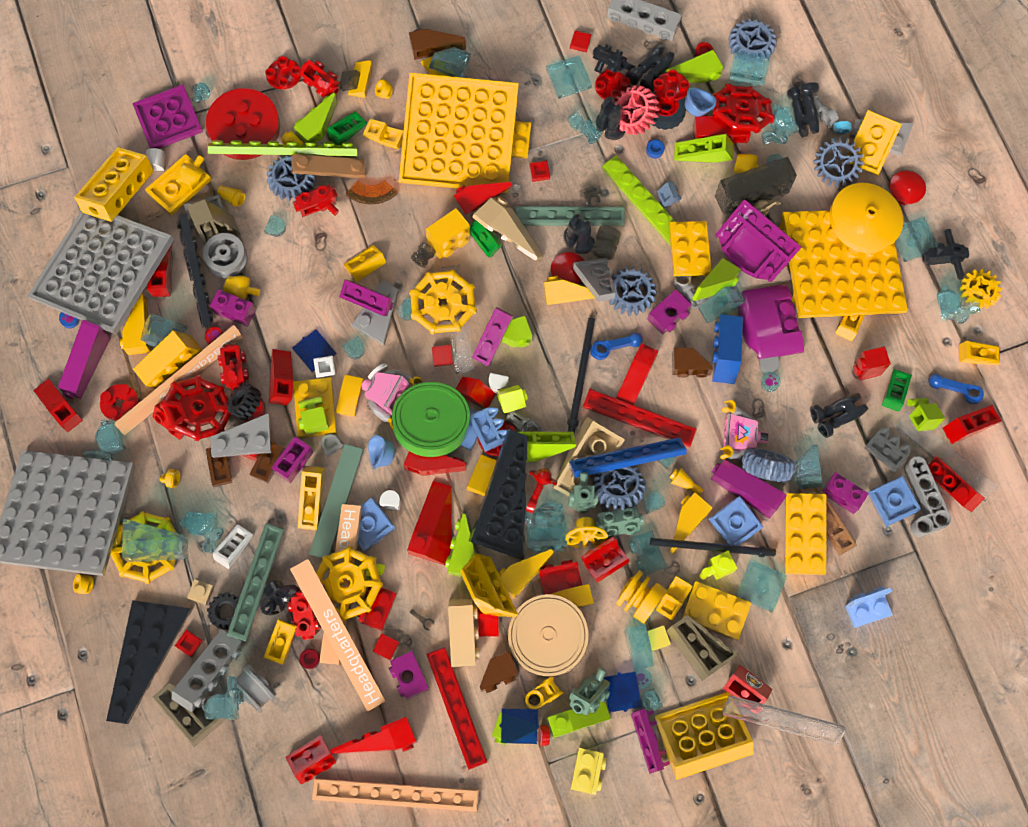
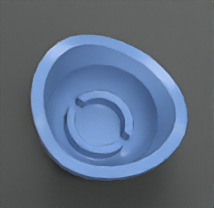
M690 87L687 90L684 105L691 115L698 117L711 111L716 105V99L705 90Z
M374 435L370 438L368 451L372 468L389 466L395 457L393 443L379 435Z

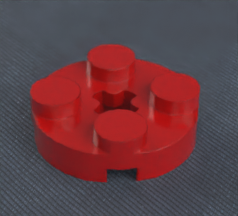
M127 384L113 385L100 395L101 412L106 418L115 422L140 402L137 393ZM119 399L124 400L120 408L117 405L115 406Z

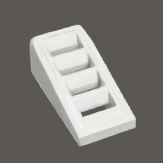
M237 524L213 552L214 560L229 569L252 539L253 534ZM236 534H240L244 537V539H240L236 536ZM234 540V541H236L237 543H239V545L237 546V545H235L234 543H232L231 541ZM227 547H230V548L233 549L234 551L231 552V551H229V550L226 549V548H227Z

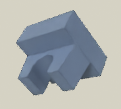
M667 182L657 191L663 207H669L682 199L681 195L677 193L678 187L674 186L673 182Z

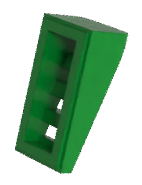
M354 111L329 126L327 136L335 145H342V143L348 141L364 128L367 122Z
M893 369L883 398V407L897 412L901 410L911 381V374ZM895 378L903 380L905 383L895 380Z

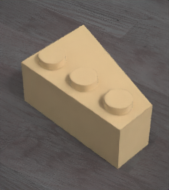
M472 598L451 599L448 604L451 667L476 666V659H480L479 647H475V639H478V627H474V619H477V607H473Z

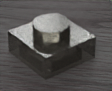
M357 70L342 72L340 89L342 91L357 89L360 72Z

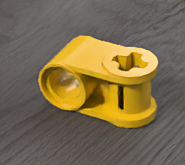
M553 676L543 681L526 695L524 703L527 709L536 711L564 694L553 681L555 679ZM532 695L539 698V704L536 706L529 703V697Z

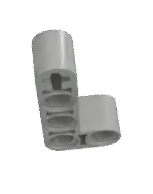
M919 456L913 457L905 464L904 471L924 516L914 521L910 527L911 533L915 537L920 538L947 527L951 523V515L926 461ZM920 481L926 483L927 489L921 487ZM928 499H932L935 502V507L928 503ZM936 517H940L943 520V525L936 521ZM918 523H922L925 526V531L919 529Z

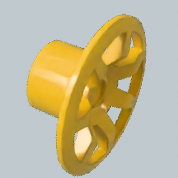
M590 517L576 520V528L569 531L565 536L566 543L573 548H579L576 544L580 540L582 541V548H586L588 541H591L594 545L593 547H597L608 539L607 532L600 527H596L595 520Z

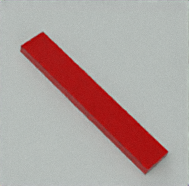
M589 389L583 404L585 409L665 439L681 438L683 444L689 448L697 430L694 427Z
M443 647L427 653L428 661L468 770L488 763L453 667H451L446 648Z

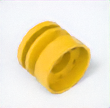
M639 570L637 574L628 580L619 593L616 605L620 607L625 600L629 602L624 611L627 612L634 606L636 610L633 617L644 624L667 592V589L659 583H655L649 588L647 585L650 577L647 576L642 583L639 580L643 572Z

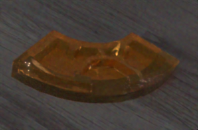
M385 180L376 185H366L358 181L346 192V196L350 199L368 205L384 203L398 194Z

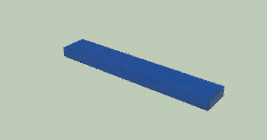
M674 438L570 460L569 467L574 477L577 478L580 477L582 472L591 475L687 454V449L681 438Z

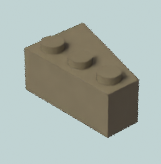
M205 199L202 201L198 200L187 206L204 245L216 234L229 233L234 236L241 235L234 217Z
M687 615L672 625L666 632L701 681H703L739 655V653L735 650L732 651L723 644V641L719 638L716 639L707 632V629Z
M168 683L152 697L190 744L195 747L226 720L225 715L210 708L205 703L199 708L196 707L193 712H190L171 699L175 686Z

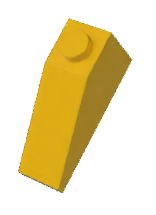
M558 276L547 277L546 281H543L545 303L547 305L595 298L587 287L561 278L558 279Z
M143 293L132 308L122 330L123 338H120L121 349H124L128 355L151 352L148 305Z
M306 466L302 471L298 528L317 530L326 468Z
M696 493L691 497L687 495L681 502L683 506L677 519L673 535L674 540L685 541L712 510V507ZM670 547L669 552L673 554L677 548Z
M550 549L512 564L507 569L503 568L499 575L508 594L515 599L539 570L551 559L554 551Z

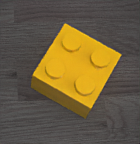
M455 208L426 228L427 244L440 260L444 257L447 258L453 254L455 249L464 247L469 242L470 225Z

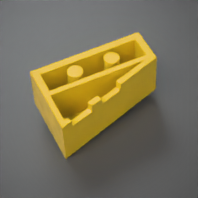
M173 330L133 370L146 386L156 388L199 354L202 348L191 335Z

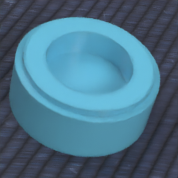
M848 121L836 122L833 124V131L836 134L850 133L852 131V123Z

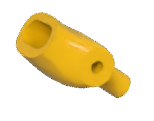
M738 154L733 172L738 173L745 179H753L756 172L767 175L769 167L758 165V156L754 154Z
M198 155L193 165L182 163L176 182L193 190L205 177V173L199 169L204 158Z
M228 276L225 281L223 291L244 300L248 294L260 295V289L250 287V278Z

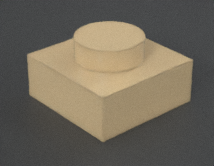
M194 579L187 599L207 605L214 586Z

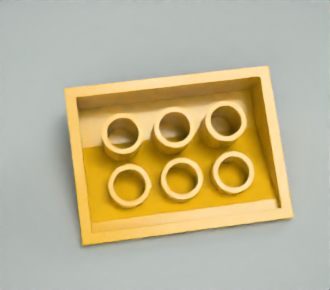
M728 692L654 716L676 780L754 754L753 740L732 695Z

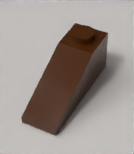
M416 29L413 32H409L414 60L466 49L465 37L430 29Z

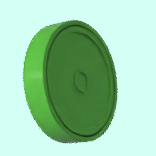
M438 382L416 384L405 390L394 404L392 411L393 431L399 443L408 451L425 457L442 456L457 449L466 439L470 427L469 406L461 393L449 385Z

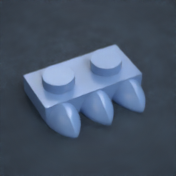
M490 407L470 415V422L485 452L503 444L502 442L507 433V430L497 431L503 425L504 420L492 419L498 413V408Z

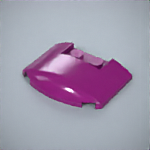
M745 199L715 234L716 238L719 237L722 251L736 267L756 279L768 280V282H772L802 248Z
M787 284L742 291V297L738 305V316L743 317L742 336L749 349L752 348L758 354L757 358L765 359L804 353L802 331H800L791 300L792 295Z

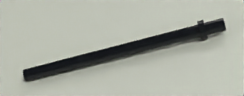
M591 317L587 321L570 419L567 420V432H574V435L576 426L579 424L577 419L595 325V318Z
M650 538V545L717 552L729 551V553L758 555L761 558L776 556V549L765 548V546L749 547Z

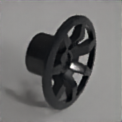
M281 580L270 582L264 588L267 597L261 604L262 613L269 616L280 613L275 611L276 605L279 606L282 612L284 610L283 603H288L291 600L290 597L296 594V591H299L300 588L296 585L284 586Z

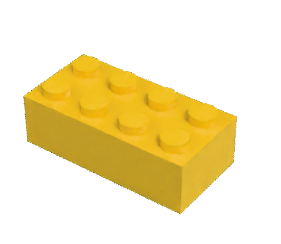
M786 493L785 574L826 575V494Z

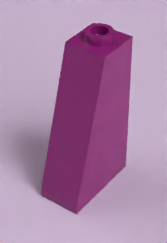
M82 320L58 386L63 395L70 399H74V397L82 398L110 341L109 336L101 326Z
M725 459L722 464L717 463L711 471L714 474L711 480L736 497L741 496L746 504L768 519L777 511L787 496L782 491Z

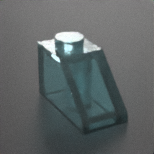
M455 47L435 52L429 68L452 77L463 78L468 68L471 53Z
M729 286L721 289L698 308L705 321L710 323L718 319L720 314L726 315L731 313L746 301L737 286Z
M151 313L145 320L140 340L150 346H157L173 330L184 333L188 326Z
M813 445L796 461L793 479L794 482L798 481L799 489L822 487L817 445Z
M646 624L626 628L624 634L634 671L654 666Z

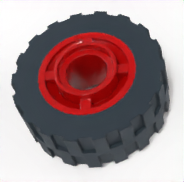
M657 96L656 100L659 102L657 107L660 110L656 112L658 118L653 120L655 124L651 125L663 130L679 126L685 117V98L678 101H665Z

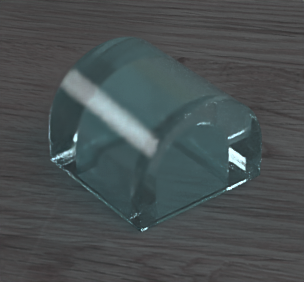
M658 492L649 493L643 503L645 513L649 514L663 508L666 501Z

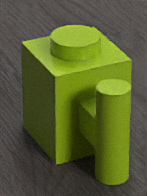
M321 396L298 402L300 409L308 408V410L300 412L301 418L298 419L300 429H304L306 435L329 430L323 406L316 408V405L323 404Z
M927 397L907 400L908 406L915 407L909 418L917 431L935 430L944 421L945 417L937 403L929 404Z

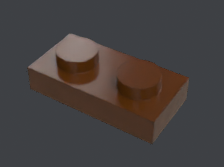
M271 442L272 453L259 454L249 475L269 483L274 473L271 467L285 448Z
M207 448L206 455L212 486L217 487L233 483L228 456L213 458L211 456V448Z

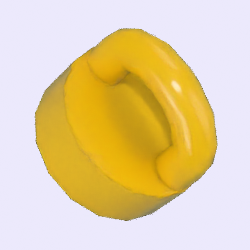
M381 79L377 82L375 86L376 96L385 99L391 98L393 88L389 81Z
M172 468L159 477V480L165 483L168 488H176L181 479L180 471Z
M77 574L73 581L74 592L89 594L94 587L93 577L87 574Z

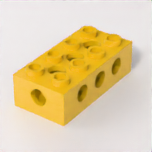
M117 147L74 196L82 213L112 222L154 172L147 155Z

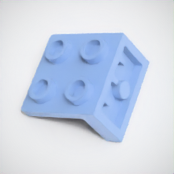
M882 586L869 592L868 595L864 592L849 599L850 603L845 607L854 628L893 615L885 597L893 591L892 588L885 589Z

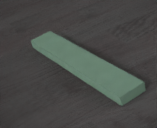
M515 206V213L524 226H568L570 219L575 214L580 215L581 220L584 222L586 220L590 221L591 226L625 225L624 207Z
M344 444L309 552L311 556L322 558L324 555L328 556L331 554L339 528L342 504H347L364 451L361 448Z
M265 523L227 636L246 642L284 532L283 528Z

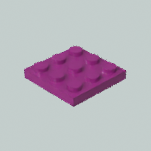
M183 84L132 103L150 148L160 149L203 132Z

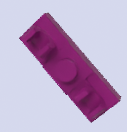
M344 279L340 298L379 315L388 316L389 310H392L394 305L392 302L393 298Z
M498 307L495 308L474 351L473 359L486 366L491 364L511 323L512 314Z
M645 709L632 713L631 717L649 774L664 770V767L668 766L670 761L663 762L661 755L667 752L665 750L658 751V739L653 729H651L652 726L657 724V721L650 722L648 716L653 714L654 711L649 710L646 712Z

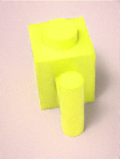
M519 385L498 390L496 394L504 413L526 407L527 394L525 389L522 390Z
M726 551L711 558L708 562L709 567L704 568L699 577L704 580L714 575L717 581L734 573L738 568L729 551Z

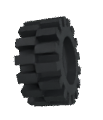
M248 383L240 384L238 389L235 388L234 394L230 395L231 399L228 400L227 411L241 420H247L248 417L253 415V412L257 411L256 407L260 405L259 402L262 399L261 391Z
M225 592V594L220 593L218 597L214 596L212 598L213 601L208 604L210 607L207 608L209 613L207 616L214 626L219 629L228 630L233 615L229 619H222L219 615V610L223 605L230 604L235 612L239 598L234 594Z

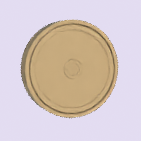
M546 594L527 600L516 610L518 615L511 619L508 641L513 656L522 667L537 675L558 676L571 671L582 661L589 646L590 631L584 614L574 603L558 595Z

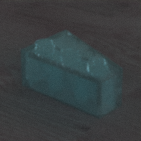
M123 518L122 558L127 562L188 559V539L182 534Z

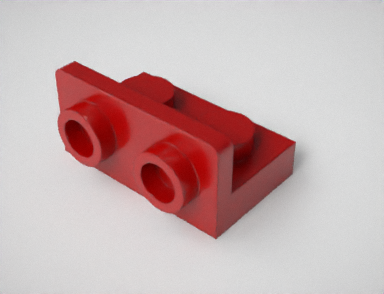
M566 560L561 562L559 566L554 567L553 564L543 566L542 570H539L544 595L582 586L578 561Z
M368 587L365 594V598H367L371 590V587ZM380 588L371 607L372 610L369 613L365 612L357 615L359 617L358 621L361 624L383 631L397 593Z
M321 735L285 757L300 784L311 781L316 775L336 764L335 758Z

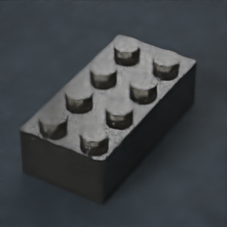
M785 157L720 180L715 198L723 215L733 214L744 199L755 206V203L759 200H771L778 195H787L792 188L797 174L789 158Z

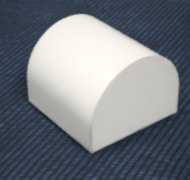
M156 148L147 149L146 155L153 171H164V151Z
M333 356L314 359L316 378L336 375Z
M490 373L489 388L497 394L498 390L508 388V376Z
M388 490L381 495L379 504L382 509L400 510L401 501L395 491Z

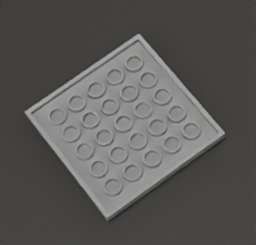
M81 211L29 292L28 297L33 301L79 320L99 325L102 329L117 335L174 241V238L169 234L118 215L110 222L82 213Z
M22 450L0 518V563L105 576L135 465L130 462Z

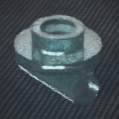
M197 83L194 86V102L199 103L210 97V89L205 83Z
M404 299L398 308L400 318L406 321L412 320L410 299Z
M654 688L643 694L642 702L647 710L655 711L663 707Z

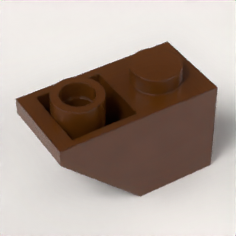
M694 348L673 349L672 375H677L680 378H685L689 375L705 378L711 374L713 366Z
M509 651L490 659L480 684L481 692L486 691V693H490L498 689L497 685L503 682L505 685L516 681L515 677L518 676V671Z

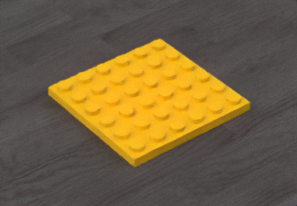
M409 73L399 183L458 189L463 185L468 187L469 185L509 182L519 83Z
M830 210L783 212L781 214L783 231L802 247L789 262L798 318L898 314L908 311L895 242L881 252L863 253L848 247L837 237L830 223Z

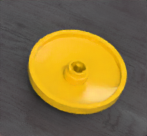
M870 183L849 185L838 193L830 207L829 215L833 231L845 245L863 253L881 252L889 248L901 234L903 228L901 208L888 191Z

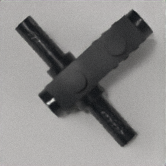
M607 44L605 47L598 45L593 50V58L598 60L594 71L601 73L604 64L607 65L606 69L614 73L617 70L622 72L624 69L636 68L635 65L627 62L628 58L622 56V51L618 49L616 52L611 51L612 46Z
M946 229L944 234L948 246L938 243L937 247L928 248L926 252H922V261L926 265L951 263L954 265L958 280L965 278L961 262L969 257V249L964 244L955 243L951 229Z

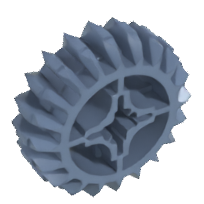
M748 18L747 22L742 19L740 24L737 23L731 30V35L728 38L731 54H735V59L741 58V63L744 60L747 61L748 65L751 62H754L756 65L758 61L763 63L765 59L768 60L774 53V48L777 44L774 29H769V24L764 25V20L757 22V18L754 21Z
M839 137L838 143H836L835 139L832 138V145L825 141L826 149L820 146L819 150L822 153H815V156L820 159L814 160V164H819V166L814 167V170H821L817 177L824 175L823 183L827 179L830 180L828 186H831L834 181L836 182L835 187H839V182H842V186L845 187L846 180L852 184L853 179L851 177L858 179L859 176L856 172L861 173L863 170L858 166L864 165V161H858V159H862L864 155H857L861 148L858 147L854 150L855 142L850 146L848 145L849 139L842 143V137ZM838 148L847 150L852 156L841 155ZM833 150L834 158L828 161V163L823 164L825 155ZM837 157L840 161H844L841 164V170L838 164H833V162H836ZM854 161L852 171L845 175L844 166ZM825 169H835L839 177L829 174Z
M279 155V161L273 160V165H269L267 183L274 195H279L280 199L283 200L286 197L287 201L290 202L291 198L295 200V197L299 194L310 192V189H314L316 175L293 174L291 156L285 155V158H282ZM284 170V173L278 178L279 174ZM305 176L304 180L299 184V181Z
M626 266L624 272L619 269L617 274H612L611 278L616 294L615 299H611L609 304L615 305V311L620 308L621 315L624 311H627L628 316H631L632 312L637 316L639 310L645 313L646 308H651V303L655 302L654 296H656L657 291L654 290L656 289V284L652 283L653 277L647 278L648 272L642 274V268L635 271L634 266L629 271ZM641 285H643V287H644L645 290H646V296H645V297L642 295V292L639 290ZM617 286L621 287L623 292L622 298L617 293Z
M760 448L747 449L742 458V468L747 473L765 480L789 481L795 471V463L790 457L773 452L772 450Z
M633 466L605 471L596 473V477L593 480L594 492H598L600 504L606 503L607 509L613 506V510H617V508L624 510L625 507L632 508V504L637 506L639 500L642 501L643 494L646 491V481L643 479V473H639L638 467L633 469ZM611 478L612 481L604 486V483ZM631 486H635V489L628 494L627 490H629Z

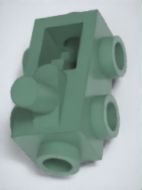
M582 472L580 473V486L574 485L573 491H570L568 507L576 509V512H588V510L596 508L598 492H594V486H588V473Z
M633 504L632 508L625 507L624 510L619 509L598 513L599 521L595 522L596 527H600L607 532L609 539L625 533L633 535L636 531H641L640 526L644 525L642 513L638 514L637 507H634Z
M600 667L597 674L593 673L588 679L584 678L578 689L575 688L571 692L569 697L571 700L570 706L575 713H583L586 716L590 712L594 714L600 706L599 702L605 703L610 695L608 691L610 682L603 679L606 674L604 668Z

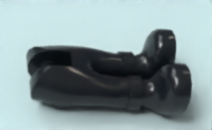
M660 45L653 49L640 62L637 68L629 69L625 76L630 79L631 84L636 85L640 81V86L650 89L653 93L654 80L670 66L675 54L669 51L663 59L660 58L665 49L663 45ZM652 65H655V66L648 72V74L645 75V76L642 78L643 74L646 73Z
M816 82L804 83L800 87H792L787 90L788 99L793 101L792 108L796 127L801 138L808 136V124L812 134L819 133V116L813 96L820 89L819 83ZM803 102H804V105H805V111H806V113H804Z
M607 97L602 102L600 113L596 118V128L599 132L605 131L604 136L607 139L618 140L625 134V131L619 129V123L622 118V106L620 104L615 105V100L612 97Z
M575 214L570 219L568 228L564 231V242L569 248L576 244L575 252L578 254H587L593 251L596 245L595 239L591 236V223L588 220L582 221L581 216Z
M860 393L842 397L823 409L817 404L810 407L812 420L815 424L819 423L818 430L825 438L831 437L834 434V429L854 421L869 409L866 404L855 408L853 403L862 398ZM843 411L842 414L831 418L829 421L826 420L824 422H821L825 418L831 417L834 414Z

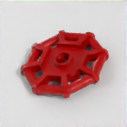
M728 83L718 92L712 93L716 99V105L713 108L714 118H718L732 128V131L743 130L760 133L761 129L775 120L771 99L761 95L751 85L745 87Z
M200 375L179 382L173 381L170 384L171 387L164 401L160 403V408L163 409L170 424V430H175L198 442L200 439L225 431L224 429L231 413L227 411V404L229 403L224 392L225 388L222 385L218 386L201 378ZM193 385L195 386V388H193V389H189V390H185V389H184V388H186V387H190V386H193ZM201 386L213 392L211 393L208 391V393H206L203 391ZM176 393L181 395L178 402L172 401ZM215 397H219L222 405H218ZM194 404H197L198 406H202L201 410H200V411L195 410V409H194V406H195ZM172 409H177L180 417L177 420L173 414ZM217 412L223 414L219 422L214 419ZM185 422L190 427L194 426L195 429L191 430L181 424ZM210 424L213 427L201 431V426Z

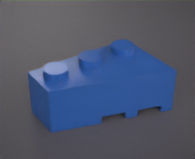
M720 314L719 321H715L714 333H716V336H714L713 340L715 351L712 358L714 363L712 382L735 384L742 360L743 317Z

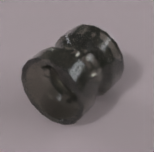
M422 242L418 246L419 250L411 255V259L418 266L426 268L429 264V259L436 255V251L427 243Z

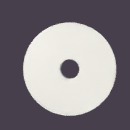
M386 363L379 365L369 374L368 378L372 381L375 374L378 372L384 373L388 365Z

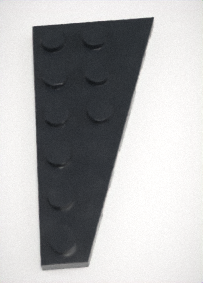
M181 214L176 225L177 229H181V244L186 246L183 252L190 281L194 282L192 284L193 294L198 301L196 305L201 327L207 328L211 326L210 322H213L212 312L208 311L206 305L209 303L208 293L203 291L202 285H205V278L199 272L201 260L200 256H196L195 253L197 241L196 237H192L191 234L192 229H194L192 218H188L187 214Z
M508 429L469 542L524 560L525 481L527 477L525 469L528 436Z
M132 600L106 721L129 724L141 703L140 700L150 687L153 677L159 671L173 646L176 636L182 630L185 620L191 614V608Z

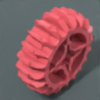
M633 85V88L627 87V91H621L622 96L616 97L618 102L614 103L615 105L620 104L622 106V118L619 123V129L629 135L645 134V129L651 130L650 124H655L653 120L658 118L656 112L660 109L657 107L659 104L658 100H656L657 96L644 86L638 87ZM641 97H643V99L645 100V105H646V106H643V102L641 101ZM626 115H629L630 124L627 121Z

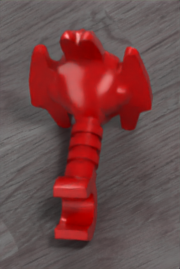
M541 468L538 471L531 470L529 472V475L536 479L537 484L525 511L533 513L544 485H557V481L552 478V473L547 468Z

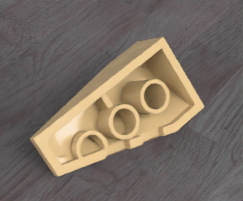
M490 198L472 216L491 232L495 230L501 233L503 240L515 242L517 249L534 260H540L544 257L514 210L508 205V201L504 198Z
M587 417L575 437L576 447L569 450L556 478L557 485H553V488L569 496L570 491H573L574 485L580 486V477H574L569 467V461L617 451L625 439Z

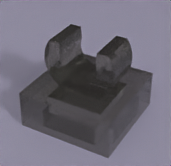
M593 185L579 190L581 197L586 199L588 206H591L590 200L592 197L596 198L597 203L601 202V198L598 195L602 193L601 186Z

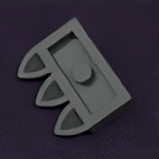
M883 428L872 437L864 448L893 472H896L909 456L911 447L910 445H903L898 449L900 437L895 436L887 440L889 428Z

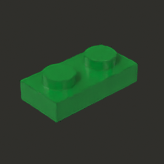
M475 220L470 225L471 236L488 258L493 257L503 244L493 231L491 232Z

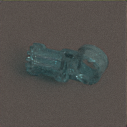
M576 111L568 116L570 126L575 131L578 130L580 133H583L587 137L589 144L595 143V140L598 141L597 139L601 137L602 132L597 131L592 125L593 122L591 120L584 121L582 116H580L581 114H578L579 112Z

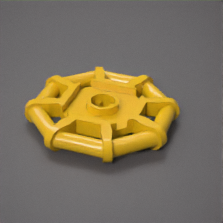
M453 269L443 272H426L423 279L409 292L412 320L419 322L433 335L441 332L461 331L463 325L477 312L474 284L467 282ZM439 279H448L447 283L439 282L438 284H435L434 281ZM453 281L457 282L463 289L459 291L452 286ZM430 283L431 288L425 294L421 293L425 286ZM467 295L468 305H462V296ZM418 299L424 300V309L419 310ZM440 299H447V300H446L447 305L445 306V305L443 304V305L440 306V305H439V303H440L439 300H440ZM461 311L465 312V313L460 317V319H459L458 321H456L455 317H456ZM426 314L429 315L431 318L434 319L433 323L428 321L423 316H425ZM447 320L451 321L452 324L439 325V322Z
M140 511V514L119 524L110 555L119 571V576L150 584L152 580L175 569L174 564L183 541L180 540L169 517L164 518ZM147 521L159 525L156 529L147 527ZM140 523V527L137 530L131 532L127 530ZM164 529H166L171 540L165 541L161 534ZM123 534L127 535L124 546L119 547ZM145 542H148L150 548L142 552L141 544L144 545ZM166 547H172L168 560L164 559ZM125 553L127 555L128 562L124 564L119 554ZM158 562L163 564V566L150 572L149 567L155 566ZM133 565L143 567V573L133 571L131 568Z
M347 546L345 549L328 556L324 555L316 574L322 585L326 587L330 600L341 603L340 609L335 608L341 620L346 622L347 619L359 614L369 613L372 610L371 607L380 588L383 587V582L380 580L375 564L376 559L373 556L370 557L353 549L352 546ZM352 557L362 561L359 567L351 563ZM344 558L343 563L334 565V561ZM329 567V577H326L325 580H322L327 568ZM367 568L369 569L372 581L366 580L364 570ZM345 578L350 581L348 588L342 587ZM366 587H372L365 601L362 596L366 593ZM356 601L360 604V606L348 610V604Z

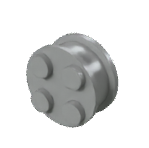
M229 233L216 234L204 245V261L208 269L215 276L220 278L236 276L245 268L247 253L242 242L236 236Z
M250 665L244 666L242 668L243 672L235 680L231 678L229 682L238 691L237 693L240 696L243 694L242 698L248 704L250 703L261 713V708L270 699L274 700V696L277 693L262 676L259 677L257 675V672Z

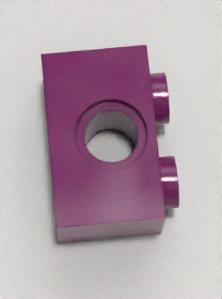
M219 289L210 304L214 314L247 327L256 312L253 303Z
M675 289L649 313L647 320L662 335L667 331L670 333L677 326L676 323L680 319L683 321L690 315L692 304ZM672 311L675 315L669 316L666 312Z
M294 436L271 468L275 474L291 484L309 460L313 451L309 445Z
M836 472L822 489L827 498L852 514L860 509L869 493Z
M412 651L390 661L392 666L389 667V671L393 679L397 677L400 685L396 687L401 697L405 696L409 700L429 690ZM407 671L413 673V679L409 682H405L402 679L403 674Z

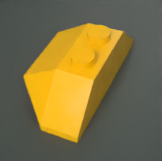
M475 553L460 571L473 601L484 614L516 617L518 613L492 558Z

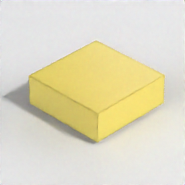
M664 626L645 632L651 652L671 645Z

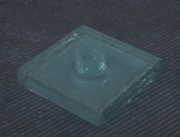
M580 56L546 66V71L558 99L592 88L591 81Z
M925 217L904 223L901 234L895 241L904 262L922 257V252H926L928 248H935L938 245Z
M750 560L736 597L773 613L787 575Z

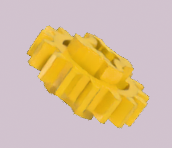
M980 269L977 273L976 270H973L971 274L967 273L960 282L962 286L959 290L964 291L961 297H966L965 303L971 302L972 308L978 305L979 310L983 306L988 309L1001 297L999 293L1002 291V288L998 287L1001 281H995L997 276H990L991 271L984 273L983 269Z

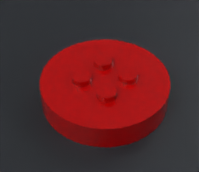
M239 88L222 94L212 103L206 116V129L211 142L213 140H222L223 143H231V141L238 140L242 141V144H249V141H260L261 144H268L269 141H277L279 137L280 119L277 109L269 97L254 89ZM223 154L236 160H250L261 156V154Z

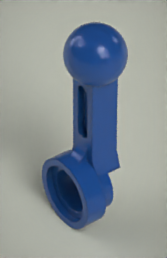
M634 332L628 337L606 340L605 342L596 341L592 345L590 352L595 359L604 360L611 350L628 346L639 347L643 343V337L640 333ZM597 346H602L605 352H599Z
M937 373L932 374L928 380L932 388L937 389L941 387L964 394V399L969 404L980 403L984 396L983 389L978 385L964 384L946 379ZM976 390L979 392V395L972 397L968 392Z

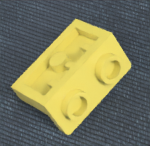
M578 749L571 790L594 795L596 791L601 790L603 779L599 778L600 771L605 770L607 758L603 757V752Z

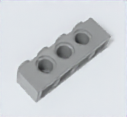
M612 0L607 13V18L614 22L626 24L630 28H637L647 34H653L661 39L670 41L674 39L682 14L643 0Z
M221 629L173 689L171 699L190 712H193L196 707H201L206 699L205 695L207 692L214 690L220 675L224 676L230 668L229 664L231 661H236L240 656L242 641L227 636V632ZM221 653L224 654L225 657L219 658L216 655ZM211 669L213 673H205L204 670ZM197 684L200 685L201 688L193 689L191 686Z

